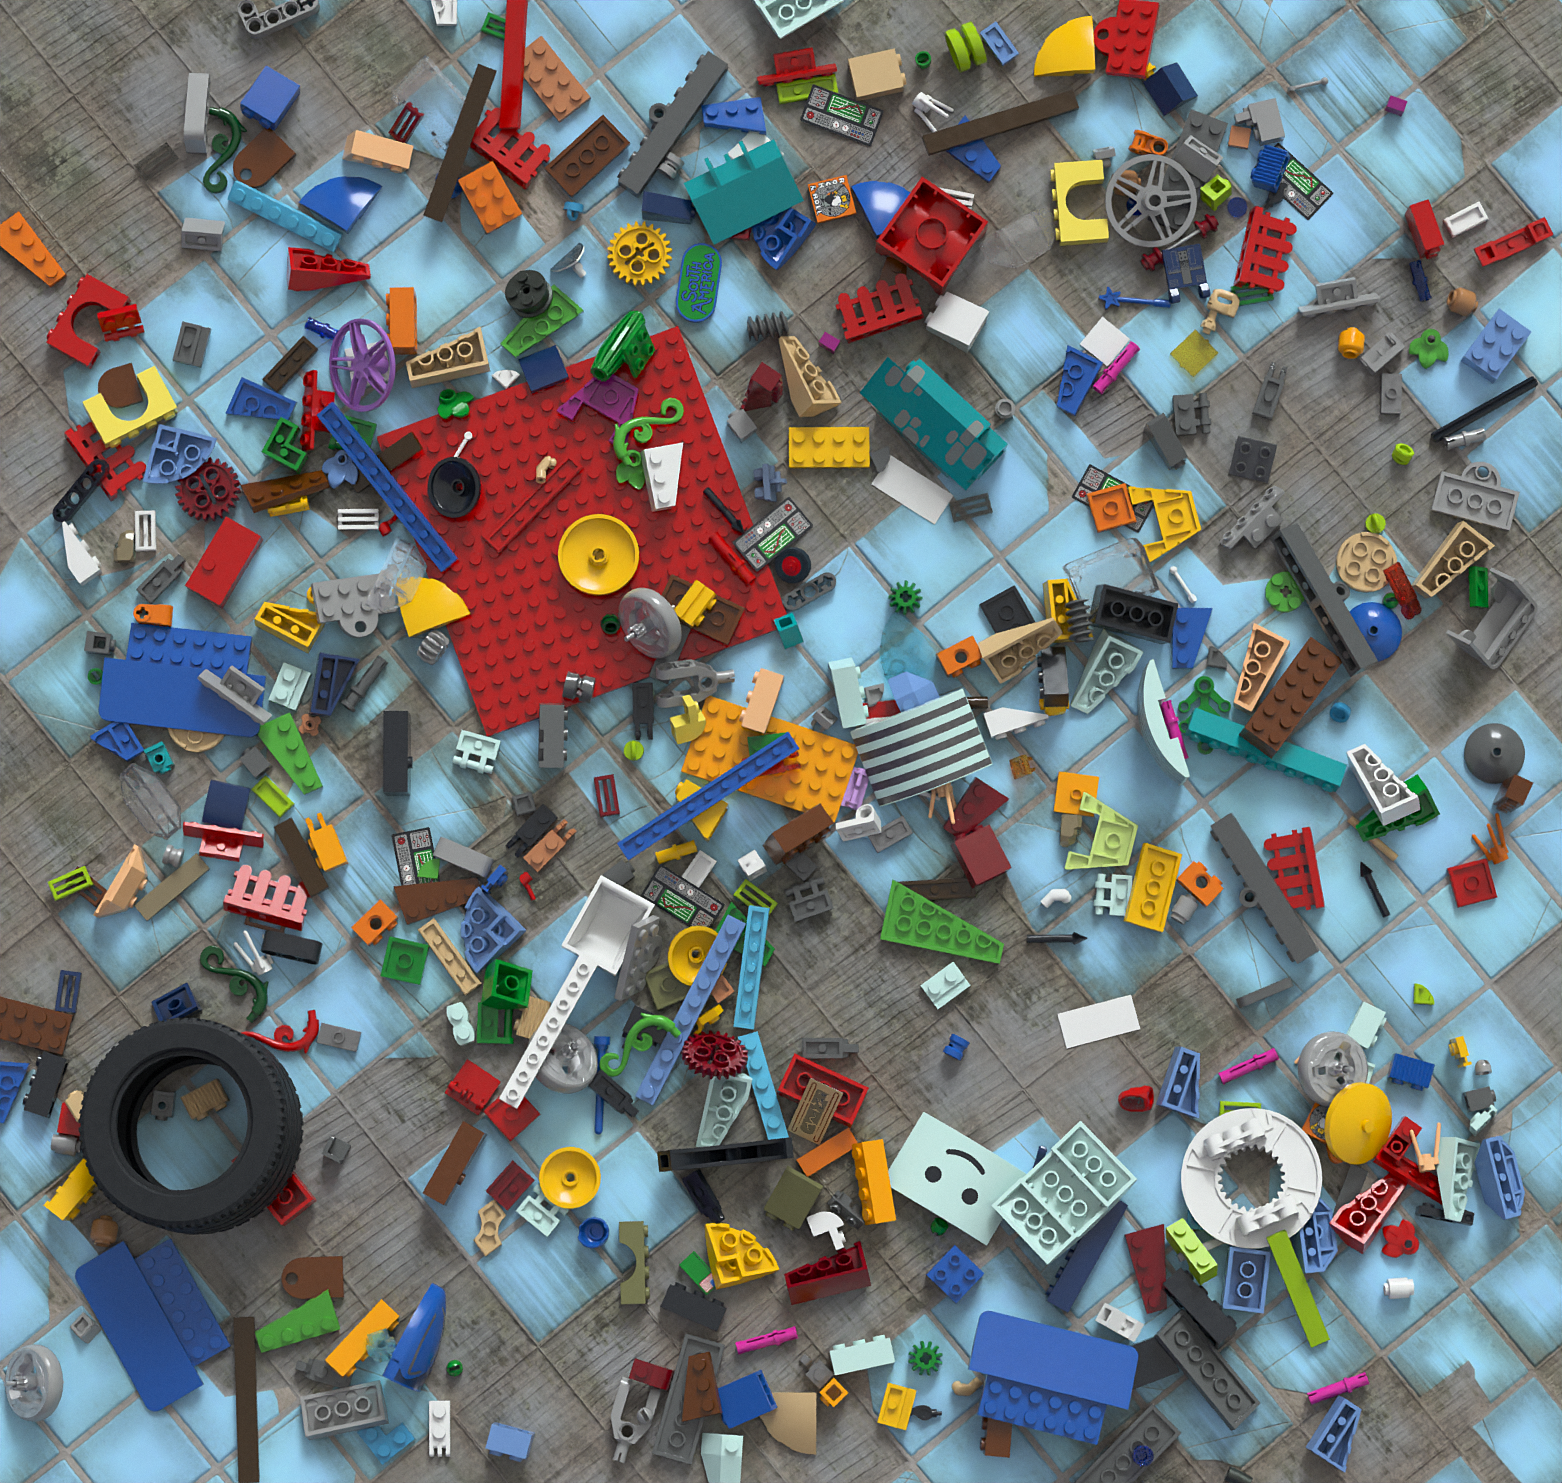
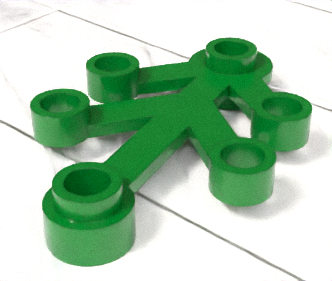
M1207 676L1199 677L1194 683L1195 690L1186 700L1178 704V710L1181 713H1187L1190 710V705L1200 697L1198 709L1220 716L1209 705L1210 697L1218 704V709L1222 713L1228 712L1231 708L1230 702L1224 700L1214 690V682ZM1202 683L1207 684L1208 688L1206 690L1200 688ZM1182 703L1187 704V710L1181 709L1180 706ZM1222 703L1228 704L1227 710L1221 708ZM1190 716L1185 721L1180 722L1179 729L1181 733H1185L1181 729V724L1185 723L1188 725ZM1198 742L1197 749L1201 754L1208 755L1213 751V748L1210 747L1208 750H1203V742Z

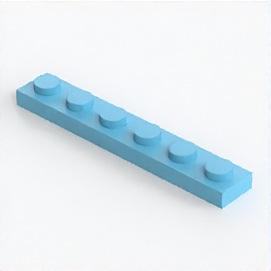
M238 180L234 181L227 198L228 200L332 252L337 250L343 236L342 232Z
M749 905L733 1027L755 1028L770 908Z
M758 1031L740 1036L738 1039L741 1040V1045H745V1050L748 1051L746 1066L749 1076L752 1078V1087L768 1140L788 1138L789 1136Z

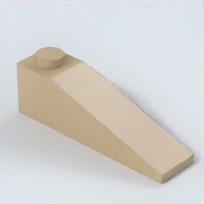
M781 336L779 344L790 397L799 417H814L840 405L842 402L830 381L826 382L820 374L822 370L810 362V355L795 336Z
M1054 618L996 633L979 642L978 646L982 658L1001 684L1018 675L1023 670L1022 667L1029 661L1032 662L1039 651L1046 649L1062 634V630Z

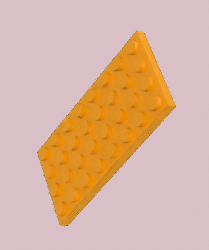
M708 696L705 699L701 712L706 719V726L701 735L691 741L681 772L711 782L750 757L747 737L789 732L798 745L799 750L737 791L802 813L821 803L835 823L858 756L855 744L772 716L765 734L741 726L742 722L739 721L742 710H747V708L712 696Z

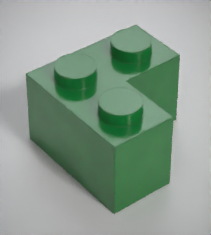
M280 417L261 451L262 454L297 474H300L309 458L307 453L292 446L301 431L299 426Z

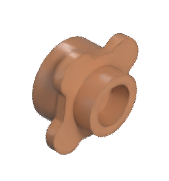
M304 714L301 717L302 725L299 727V731L302 734L308 733L316 736L319 733L318 728L321 719L318 716L310 717L308 714Z

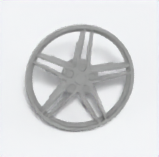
M1148 154L1126 161L1114 172L1106 188L1105 209L1110 224L1122 238L1138 246L1159 247L1175 241L1188 229L1196 212L1197 195L1190 175L1179 163L1165 156ZM1153 161L1146 187H1142L1120 176L1126 169L1136 163ZM1157 161H1160L1157 186L1152 185ZM1165 163L1175 168L1183 176L1189 191H1162ZM1119 180L1139 190L1137 195L1121 187L1116 181ZM1114 186L1137 201V204L1119 223L1116 221L1112 211L1111 199ZM1190 194V199L1167 202V196ZM1191 202L1184 224L1172 234L1164 208ZM1138 209L1141 214L1122 229L1120 226ZM1159 214L1168 234L1167 238H1165L1155 218ZM1149 215L1162 240L1144 241L1134 238L1126 232Z

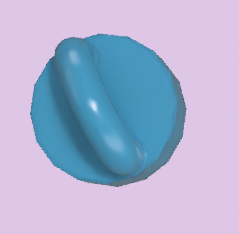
M565 202L563 210L567 211V217L570 221H575L578 218V214L583 213L584 206L580 203Z
M1336 702L1330 709V717L1336 722L1344 723L1350 717L1351 708L1345 703Z

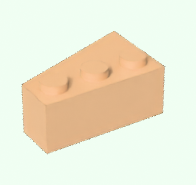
M355 130L347 136L342 159L368 164L376 168H387L395 173H402L409 169L413 145Z
M763 668L760 669V672H755L752 683H755L753 691L749 690L745 701L749 703L747 710H742L739 721L742 722V727L765 734L779 696L781 685L785 679L784 675Z

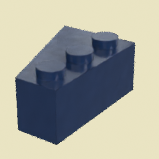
M321 652L318 654L309 715L328 718L331 716L360 659Z

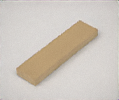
M435 918L418 929L465 996L482 984Z

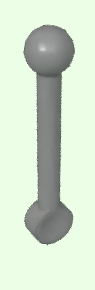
M1323 77L1319 81L1309 82L1287 88L1288 91H1292L1319 84L1327 85L1328 79L1326 77Z

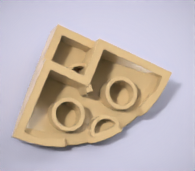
M771 1392L777 1408L759 1416L767 1431L778 1442L783 1443L794 1451L816 1455V1392Z

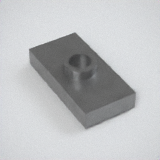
M1382 373L1380 414L1401 415L1402 374Z
M321 1023L316 1043L357 1052L362 1032Z

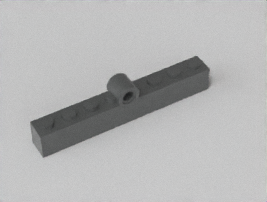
M709 51L706 55L702 54L696 62L698 66L694 72L691 70L685 78L687 82L683 88L679 87L674 94L675 99L671 104L656 103L649 109V119L652 123L651 129L653 131L649 136H644L640 143L641 148L639 151L633 152L628 160L630 164L626 169L623 167L617 176L619 178L618 185L639 198L651 181L659 165L664 162L668 152H671L699 112L701 105L705 103L728 70V64ZM660 112L663 113V116L661 118L655 117V114Z
M1298 523L1279 530L1270 540L1349 676L1352 677L1368 670L1378 660L1344 603L1350 596L1349 587L1341 581L1333 584Z
M1233 813L1212 824L1211 828L1213 830L1210 831L1216 842L1220 840L1223 845L1221 851L1227 859H1232L1234 863L1232 868L1237 876L1242 875L1245 880L1242 883L1245 888L1239 895L1241 904L1248 908L1257 906L1259 910H1264L1267 915L1264 919L1270 928L1274 926L1278 932L1275 936L1281 945L1285 943L1289 950L1286 953L1292 962L1296 961L1299 964L1319 951L1318 947ZM1250 892L1255 896L1252 902L1246 900V895Z

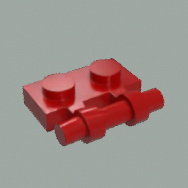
M136 304L97 313L102 332L111 331L104 334L105 342L111 340L116 342L120 341V338L128 336L133 338L137 337V334L145 333L143 325L135 326L142 323ZM128 327L127 329L117 330L119 328Z

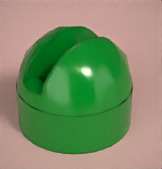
M926 51L917 53L915 57L916 65L921 69H927L931 64V55Z
M1387 593L1383 597L1382 603L1389 609H1394L1399 604V597L1395 593ZM1396 598V601L1387 602L1386 599Z
M99 668L90 669L88 672L89 682L94 685L100 684L103 671ZM95 671L100 679L96 680L92 672Z
M935 1218L931 1223L930 1229L933 1234L936 1232L937 1236H941L949 1226L943 1219Z
M458 1360L450 1361L446 1367L448 1374L453 1377L459 1376L463 1372L462 1363ZM459 1365L460 1369L450 1372V1367Z

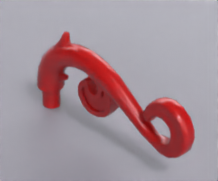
M315 1010L307 1011L309 1021H307L306 1028L303 1029V1032L306 1033L300 1040L292 1043H286L282 1039L284 1036H287L288 1040H291L294 1036L293 1029L288 1025L276 1028L274 1040L251 1031L241 1033L279 1051L295 1052L304 1049L306 1054L317 1037L319 1020L316 1018Z

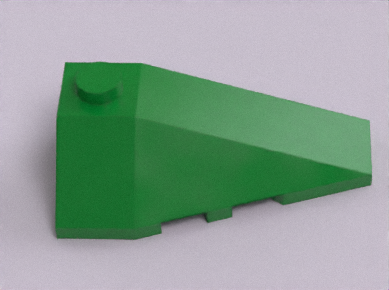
M1418 774L1404 783L1412 793L1414 792L1418 796L1420 810L1383 826L1373 809L1355 826L1363 842L1385 836L1389 831L1396 829L1398 831L1405 830L1406 826L1413 824L1416 826L1423 825L1440 815L1428 788Z

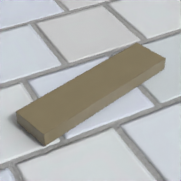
M196 853L134 906L146 921H149L209 871L210 868Z

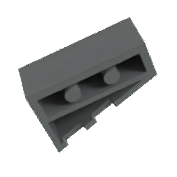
M539 703V768H564V761H567V749H564V741H567L568 729H564V720L568 721V708H564V703Z

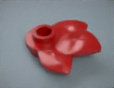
M1403 1219L1399 1227L1388 1225L1382 1228L1383 1235L1388 1242L1381 1250L1385 1255L1397 1258L1402 1254L1412 1255L1418 1251L1419 1241L1415 1237V1228L1408 1220ZM1412 1241V1247L1406 1248L1405 1243Z

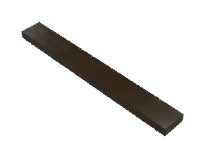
M481 64L477 65L423 214L425 217L441 223L444 219L497 70Z
M1072 89L923 135L922 139L928 156L1076 111L1079 109V105Z
M255 1316L233 1317L239 1483L260 1482Z

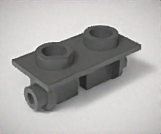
M837 1190L826 1204L830 1206L834 1213L841 1215L849 1226L855 1227L858 1230L864 1223L862 1207L856 1203L851 1208L849 1205L853 1200L843 1191Z

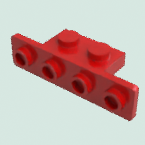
M812 47L775 53L773 57L776 73L758 76L757 82L758 85L762 84V86L766 87L772 86L774 82L778 81L790 83L796 78L808 80L812 79L814 75L819 74L821 76L833 75V72L837 71L835 63L816 66Z
M317 370L306 372L303 378L305 390L302 398L304 410L301 418L303 430L300 444L304 452L314 449L315 431L330 433L317 417V414L331 402L335 401V392L317 390Z
M197 822L183 823L184 836L202 838L199 856L239 862L243 845L259 848L264 846V835L256 831L247 832L236 828H222L217 825H202Z

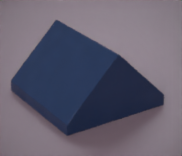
M1177 62L1161 67L1143 82L1163 116L1198 97Z
M188 983L151 1002L159 1021L173 1018H189L202 1011Z

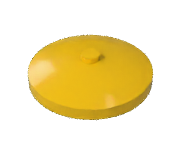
M594 514L580 518L568 527L559 544L558 561L564 577L574 588L589 595H608L622 589L634 576L639 563V547L633 532L622 521L609 515Z
M1357 1082L1346 1086L1334 1097L1326 1114L1324 1132L1327 1146L1337 1159L1349 1164H1363L1378 1154L1389 1137L1392 1125L1391 1106L1385 1093L1372 1084Z

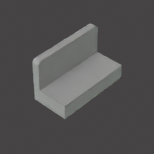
M1190 135L1173 160L1203 182H1207L1223 157Z
M185 218L181 230L182 248L222 251L225 222Z

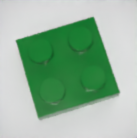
M389 936L381 976L421 985L430 945Z

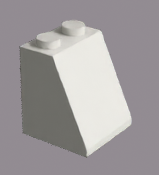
M946 292L944 296L940 295L936 301L935 306H937L935 312H930L925 320V323H927L926 330L968 353L986 323L989 311Z

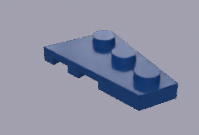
M0 1061V1123L5 1124L30 1063Z

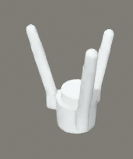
M922 92L917 95L912 103L916 107L914 112L922 118L932 132L937 130L923 114V111L927 113L930 109H933L945 118H948L949 115L935 105L950 112L954 111L953 108Z
M244 931L243 934L256 959L252 962L237 942H234V946L250 965L253 973L256 972L260 976L272 970L271 964L274 962L271 955L266 954V958L264 955L260 957L248 932Z

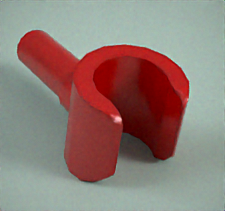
M396 515L380 524L379 531L382 536L392 532L390 525L398 519Z
M524 872L520 875L519 880L527 890L532 901L536 898L528 883L533 879L527 872Z

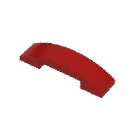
M1543 217L1526 225L1524 228L1495 241L1485 243L1473 250L1481 266L1485 267L1534 246L1554 234L1546 218Z

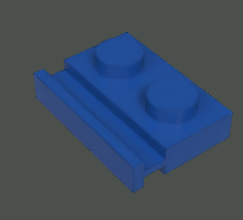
M499 865L487 879L488 884L486 886L482 885L481 888L490 895L491 892L489 890L492 887H501L508 880L506 876L508 871Z

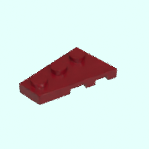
M974 777L953 810L955 824H951L949 816L942 828L954 836L962 833L966 835L1007 802L1009 798L982 780Z

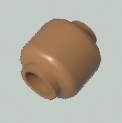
M1125 170L1120 175L1141 186V179L1138 178L1135 171ZM1119 180L1116 181L1118 185L1129 192L1136 193L1137 189ZM1114 186L1113 191L1116 195L1128 196Z
M1458 287L1449 293L1447 305H1449L1451 312L1468 316L1471 312L1474 313L1476 311L1478 301H1476V294L1474 292Z
M102 1215L99 1219L93 1220L90 1239L94 1241V1245L109 1247L110 1244L115 1243L118 1224L112 1220V1217Z

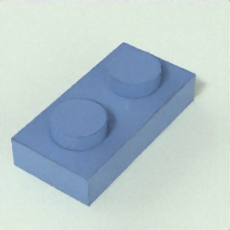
M994 22L979 33L1002 66L1019 55L997 22Z

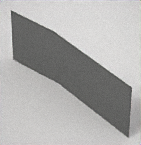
M1351 1164L1338 1196L1333 1217L1340 1207L1345 1204L1347 1205L1360 1194L1368 1171Z

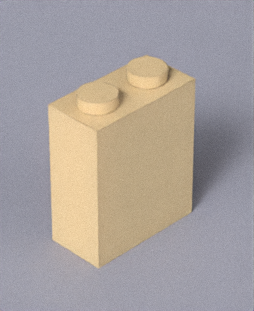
M895 48L848 59V67L857 101L903 92L904 85L907 83L905 74L900 72L899 66H902L900 54H896Z

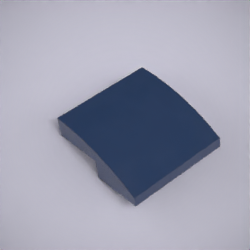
M556 345L518 359L531 393L569 379Z
M211 780L202 822L242 830L251 788Z

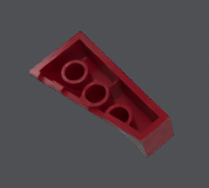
M761 362L749 381L748 390L745 393L747 399L744 398L740 410L750 411L770 407L773 402L777 404L783 395L782 375Z
M860 1241L854 1243V1247L847 1250L845 1248L837 1250V1254L829 1258L826 1256L819 1258V1261L813 1265L806 1264L784 1274L791 1305L871 1286Z

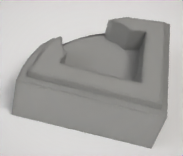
M884 683L864 688L868 707L874 706L882 698Z

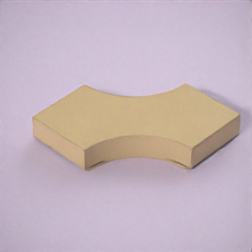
M495 1199L478 1211L482 1224L481 1230L475 1237L474 1242L485 1257L502 1245L498 1230L501 1221L507 1215Z

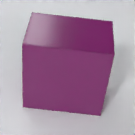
M1390 95L1384 111L1402 116L1408 101Z
M824 332L819 340V346L832 354L836 352L840 345V340L827 332Z

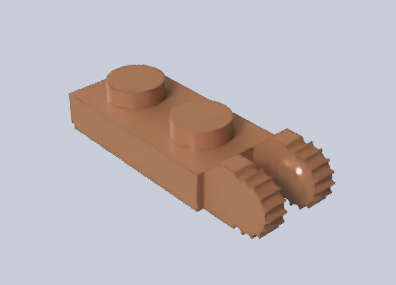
M565 819L523 857L537 873L577 832L574 828L570 829L563 839L557 835L568 823Z

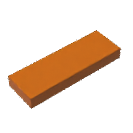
M848 1127L798 1158L797 1162L808 1177L852 1150V1144L858 1142Z

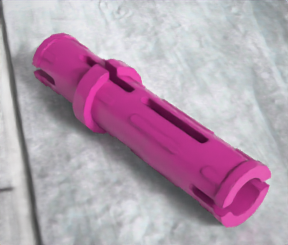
M1130 341L1107 369L1103 370L1102 376L1092 386L1097 393L1102 395L1106 388L1117 380L1119 373L1140 350L1139 346Z
M1165 701L1160 705L1169 737L1170 739L1178 737L1184 759H1187L1189 756L1177 722L1179 719L1175 716L1172 701Z
M1272 1048L1260 1055L1255 1054L1253 1058L1219 1072L1218 1075L1222 1084L1225 1085L1256 1069H1263V1066L1279 1060L1275 1049Z
M795 1326L779 1331L776 1329L772 1333L735 1343L740 1355L772 1345L779 1346L786 1341L798 1339Z
M1363 1372L1350 1378L1344 1377L1342 1381L1308 1392L1307 1396L1310 1404L1313 1405L1346 1392L1351 1393L1354 1389L1369 1385L1366 1373Z

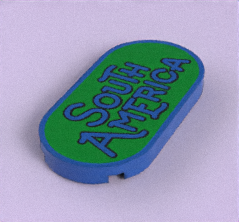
M698 243L689 247L685 251L681 263L676 308L686 321L692 323H700L708 319L714 313L717 302L722 259L717 249L706 243Z

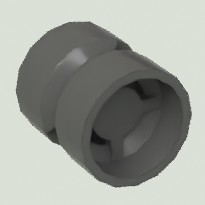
M568 672L562 697L568 699L577 697L581 702L591 703L596 678L590 676L581 678L577 673Z

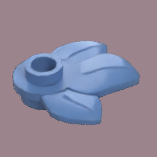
M340 450L334 457L328 458L322 466V471L328 474V482L333 489L338 487L344 480L353 485L357 482L358 468L344 450ZM345 456V461L341 463V458Z

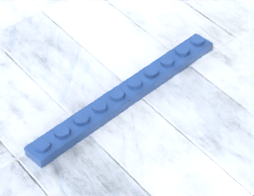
M729 914L727 915L673 1021L681 1034L675 1038L670 1032H667L635 1095L636 1097L651 1105L655 1104L682 1051L684 1041L688 1040L746 923Z

